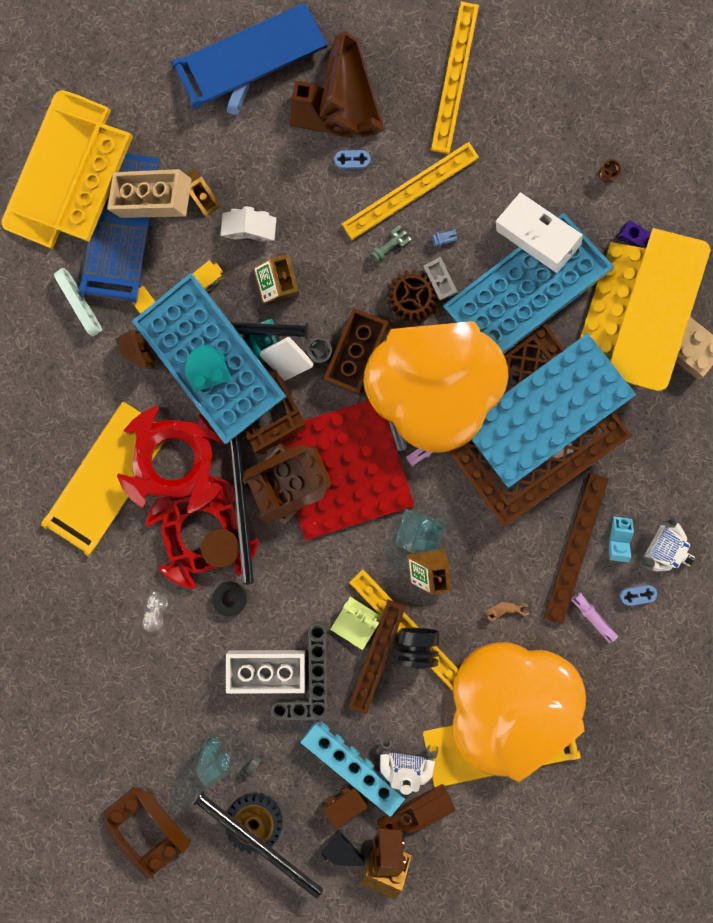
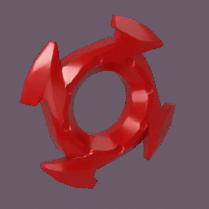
M154 406L140 413L123 430L129 435L136 434L133 457L135 477L118 473L117 478L128 497L142 509L147 503L145 499L147 495L177 499L191 496L187 512L192 513L211 502L223 488L218 483L211 484L209 482L213 457L210 440L224 445L227 444L221 440L202 413L198 415L200 420L197 423L173 420L155 422L159 406ZM177 439L184 441L194 452L195 461L193 468L185 477L178 480H167L160 477L152 466V456L155 449L167 440Z
M210 476V483H218L223 488L203 508L188 513L187 508L191 496L176 501L167 497H157L149 510L146 526L149 527L163 520L162 536L171 563L169 565L163 564L158 570L169 580L190 589L197 588L191 572H205L219 567H213L208 564L202 554L192 552L185 546L181 537V528L189 515L198 511H205L215 515L221 522L222 528L234 533L239 542L236 507L234 504V486L224 479ZM258 538L250 542L252 559L256 554L259 543ZM240 552L236 561L232 563L235 567L234 572L238 577L242 574Z

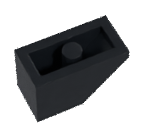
M339 829L321 846V855L327 862L331 861L333 865L363 866L365 864V857Z

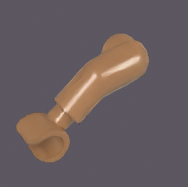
M500 602L487 610L486 615L490 621L496 620L506 612H519L521 615L526 616L529 614V611L522 612L520 609L528 607V604L521 603L520 605H515L514 603Z

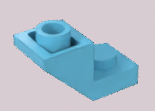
M613 516L609 542L610 560L630 562V541L634 534L632 519Z

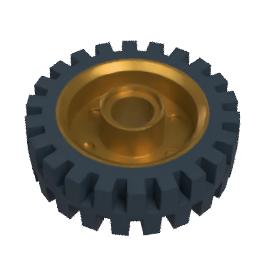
M257 792L252 794L246 793L244 796L238 797L227 812L268 846L272 847L277 842L282 831L283 816L280 807L277 806L276 801H273L270 796L267 797L263 793L257 794ZM255 819L259 825L252 826L249 821ZM226 828L225 832L229 836L228 840L230 843L233 842L235 848L239 847V851L244 852L245 850L248 854L252 852L259 854Z

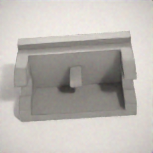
M441 257L424 265L425 271L440 301L459 294Z

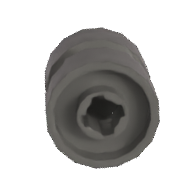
M315 338L307 346V354L314 364L325 365L332 358L331 344L324 338Z

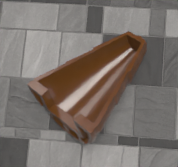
M343 31L334 38L328 59V70L320 106V123L326 131L340 137L352 138V134L357 135L361 133V137L375 135L384 131V127L367 74V68L357 39Z

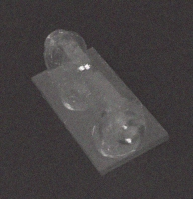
M152 591V594H149L147 608L152 609V612L145 611L142 622L143 629L148 630L147 632H159L162 627L163 614L168 605L167 599L169 594H160L157 591Z

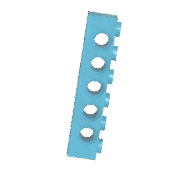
M315 721L301 738L300 743L391 817L405 800V795L400 790L391 788L390 781L382 775L381 771L375 770L373 768L374 764L367 758L363 760L358 756L360 753L354 747H347L341 736L338 734L334 736L329 732L330 728L325 723ZM322 738H326L330 743L327 746H322L319 741ZM342 751L345 755L342 758H337L334 753ZM352 763H357L359 765V768L357 770H351L349 768V765ZM368 775L374 777V780L370 783L364 780ZM381 788H387L389 792L385 795H382L379 793V790Z

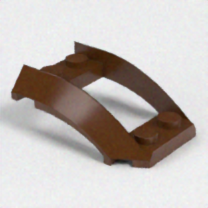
M263 363L262 365L287 396L282 401L289 414L259 431L255 429L253 424L244 430L256 454H268L267 450L297 432H300L302 435L306 427L303 417L278 372Z
M301 444L245 470L242 480H247L262 514L258 518L266 523H271L323 499L326 491L332 485L317 448L301 446ZM298 456L313 492L280 506L265 471Z
M132 787L103 812L107 832L124 856L146 878L154 879V874L180 852L184 854L191 842L189 837L187 838L181 832V829L163 810L153 796V793L141 791V788ZM144 806L153 821L167 837L143 857H140L117 827Z

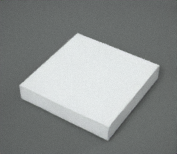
M290 337L262 350L259 355L273 370L278 372L284 381L312 368L314 364Z

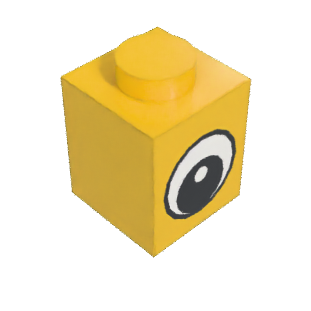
M210 260L193 273L206 291H209L224 279L221 275L223 273L222 269L217 263L213 265Z

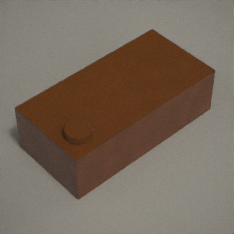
M353 308L326 371L324 380L327 383L362 396L366 364L375 348L385 341L391 327L390 323Z

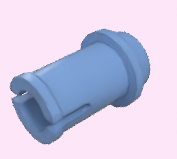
M455 229L443 233L436 232L435 235H432L434 246L441 247L443 244L457 242V236L449 238V236L456 234Z

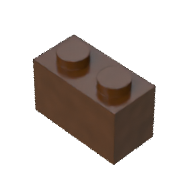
M350 784L344 786L340 790L341 793L337 796L331 795L324 801L323 811L335 829L368 808V802L363 794L354 786H350Z
M379 829L375 834L376 875L398 877L406 868V858L403 857L405 840L402 838L401 830Z

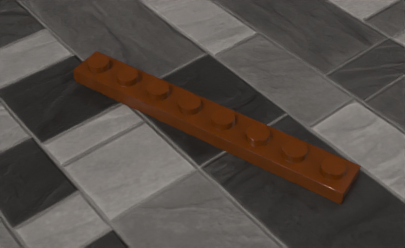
M589 473L544 619L560 624L564 623L609 478L594 473Z

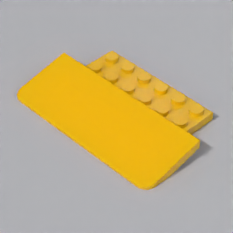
M64 90L58 91L54 95L2 218V227L5 230L50 249L54 248L60 231L84 241H90L110 194L113 172H119L133 139L132 134L105 125L111 111L108 107Z
M655 228L652 229L646 248L610 242L606 258L614 268L597 283L580 338L588 333L628 384L654 391H662L667 388L710 255L708 243Z

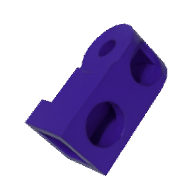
M630 220L623 225L616 238L631 246L646 248L651 234Z

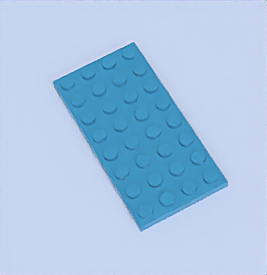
M562 213L557 218L582 234V245L558 273L518 247L443 305L444 310L456 323L474 321L480 328V332L493 339L503 354H505L611 272L614 266L565 213Z
M193 273L187 275L132 321L225 444H228L287 397ZM201 345H209L216 350H220L225 356L224 361L232 377L231 380L194 392L185 371L186 361L191 351Z
M587 333L506 392L500 402L487 413L482 427L472 441L507 488H510L635 397L636 393Z

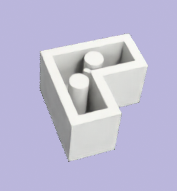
M245 206L241 210L231 209L230 212L222 213L220 236L234 240L249 238L259 242L274 241L276 217L269 216V213L265 211H254L253 207Z

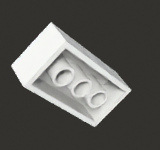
M229 650L226 654V693L305 692V650Z

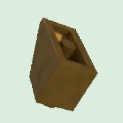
M195 168L186 173L192 179L190 196L206 217L221 205Z

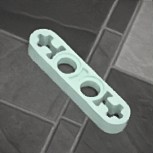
M61 268L54 273V277L85 330L94 337L102 331V328L83 295L79 294V288L70 273L65 268Z

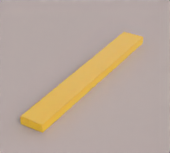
M460 2L431 151L448 155L450 153L479 5Z
M470 142L466 143L342 223V227L351 241H353L477 161L479 156Z
M362 569L349 583L382 616L387 600L392 599ZM404 613L397 633L399 634V629L419 627ZM437 646L430 647V649L439 652L437 657H433L438 659V666L431 667V669L453 691L455 675L459 669Z

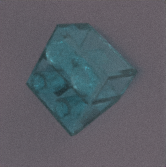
M405 509L394 546L415 553L438 550L446 521Z
M209 734L202 744L196 773L205 789L226 777L230 769L229 764H231L229 756L226 753L223 754L220 749V741L216 736L213 738L212 734Z

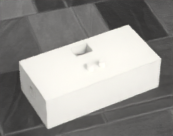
M521 192L496 220L498 233L556 273L561 270L582 245L581 233Z

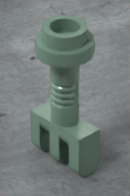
M398 225L390 232L393 238L380 249L378 247L373 249L371 256L376 262L385 260V254L397 244L403 248L412 240L410 236L405 240L402 239L407 235L406 231H403L401 234L397 233L403 228L401 225Z

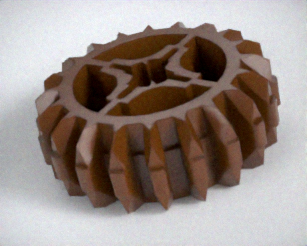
M414 269L411 275L405 270V277L398 273L399 281L392 278L391 282L394 285H388V289L393 292L386 293L387 297H392L387 300V304H394L390 307V310L397 309L396 317L402 313L401 320H405L406 315L409 316V322H412L413 316H415L417 321H420V314L423 318H426L427 314L425 311L432 313L433 310L430 306L435 307L437 304L432 300L438 299L436 294H432L436 291L434 287L431 288L432 282H427L429 279L428 275L422 278L423 272L420 271L417 276ZM415 281L423 286L414 288L407 282ZM402 285L405 295L398 301L396 292ZM424 291H427L428 300L422 306L419 296ZM409 292H412V294L413 292L417 293L414 300L407 298ZM409 303L417 308V310H407L402 305Z

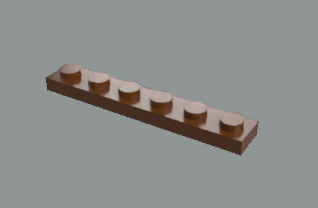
M387 600L348 708L367 714L404 614L405 605Z

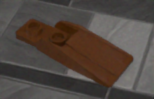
M441 784L401 805L391 817L385 815L378 818L377 825L379 829L401 830L403 833H410L455 812V808L445 786Z

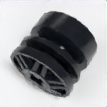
M428 628L399 629L398 643L407 646V648L398 650V654L402 655L398 657V664L416 669L438 666V659L433 657H437L439 652L430 649V647L439 645L440 631Z

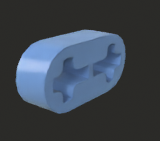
M250 83L233 91L227 106V113L235 116L238 115Z
M343 150L336 153L334 162L336 167L341 170H362L370 165L371 158L369 153L364 150ZM361 155L364 156V159H367L364 161V164H360V161H353V159H360ZM341 156H345V159H351V161H345L344 165L338 160L341 159Z
M650 585L627 587L622 589L619 594L620 601L628 606L650 603L657 597L656 589ZM647 588L649 591H652L649 598L640 596V593H645ZM628 591L630 594H636V597L630 598V602L624 599Z

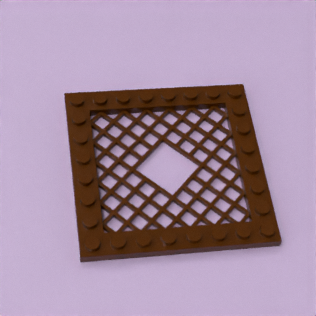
M543 323L504 354L505 359L508 360V369L511 372L520 373L519 382H512V386H516L521 382L522 374L531 375L537 371L538 362L547 363L565 350L546 323ZM527 347L537 349L536 358L525 357ZM524 348L522 357L514 356L517 352ZM540 351L547 360L539 359ZM511 359L522 360L520 370L510 368ZM524 361L535 362L534 372L523 370ZM613 412L596 424L595 436L582 434L579 447L567 445L564 448L563 459L551 457L548 459L547 470L534 469L532 471L531 482L519 480L516 483L515 493L504 491V482H502V489H499L493 479L501 480L499 476H492V467L490 475L481 464H489L488 461L481 460L482 453L480 451L477 459L470 448H478L476 445H471L470 441L448 453L504 528L631 438L632 435ZM599 428H600L603 433L598 436V432H599ZM583 437L593 439L582 447ZM567 449L578 450L566 459ZM551 460L561 462L550 470ZM535 472L546 473L534 481ZM519 483L529 484V486L518 493ZM505 495H511L513 497L508 500L505 497Z

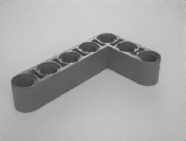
M320 622L313 623L308 633L309 699L276 700L271 708V715L276 720H320L326 716L327 642L326 627ZM315 627H319L322 629L323 634L315 636L312 630ZM314 647H320L323 653L318 656L312 650ZM320 666L323 669V673L317 675L313 672V668ZM319 685L324 691L321 694H316L313 688ZM279 705L283 706L285 708V712L281 714L277 713L275 707ZM301 705L305 711L297 713L294 707ZM321 705L324 708L323 712L316 713L313 709L314 706Z

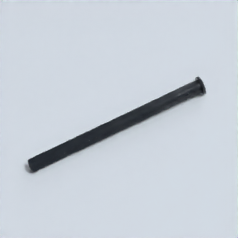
M230 322L239 334L305 337V339H308L309 324L307 323L303 326Z
M238 435L229 442L243 584L250 585L254 583L245 488L244 481H242L243 468L240 438Z
M204 791L198 796L193 805L197 804L313 897H320L323 892L322 887L206 797Z

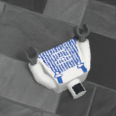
M668 514L669 520L667 522L665 520L662 521L665 525H660L643 556L646 559V563L640 565V567L657 572L670 571L673 567L678 568L681 563L687 566L692 565L695 557L687 553L690 544L687 542V536L675 516Z
M383 739L380 741L379 750L382 752V755H380V771L390 781L391 788L398 789L402 794L408 795L412 791H419L420 785H425L432 778L435 765L433 760L438 755V747H436V752L431 753L429 751L430 745H428L426 752L428 760H426V757L397 753H389L388 755L392 745L391 740H388V747L383 746Z

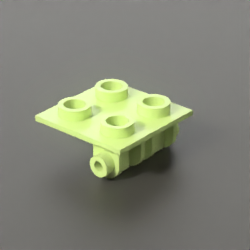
M350 597L330 630L363 650L382 616Z

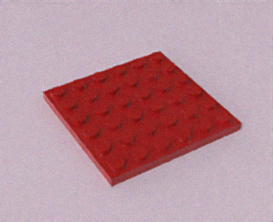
M369 400L304 420L306 427L302 435L300 432H297L280 442L288 449L300 444L306 447H316L332 482L323 499L307 505L297 512L305 540L414 506L388 420L375 411Z

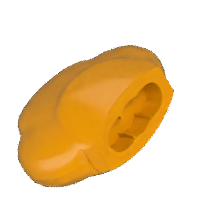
M473 321L390 329L386 336V341L379 344L370 355L364 371L363 382L366 395L375 411L386 420L392 422L397 432L405 441L425 451L444 453L465 445L478 434L487 413L503 397L509 374L505 356L498 344L488 335L480 332V328Z
M495 642L475 649L461 663L453 683V697L456 706L452 725L453 736L459 753L477 770L494 776H509L511 779L520 782L552 759L584 732L585 687L577 669L563 657L546 650L529 651L511 642Z

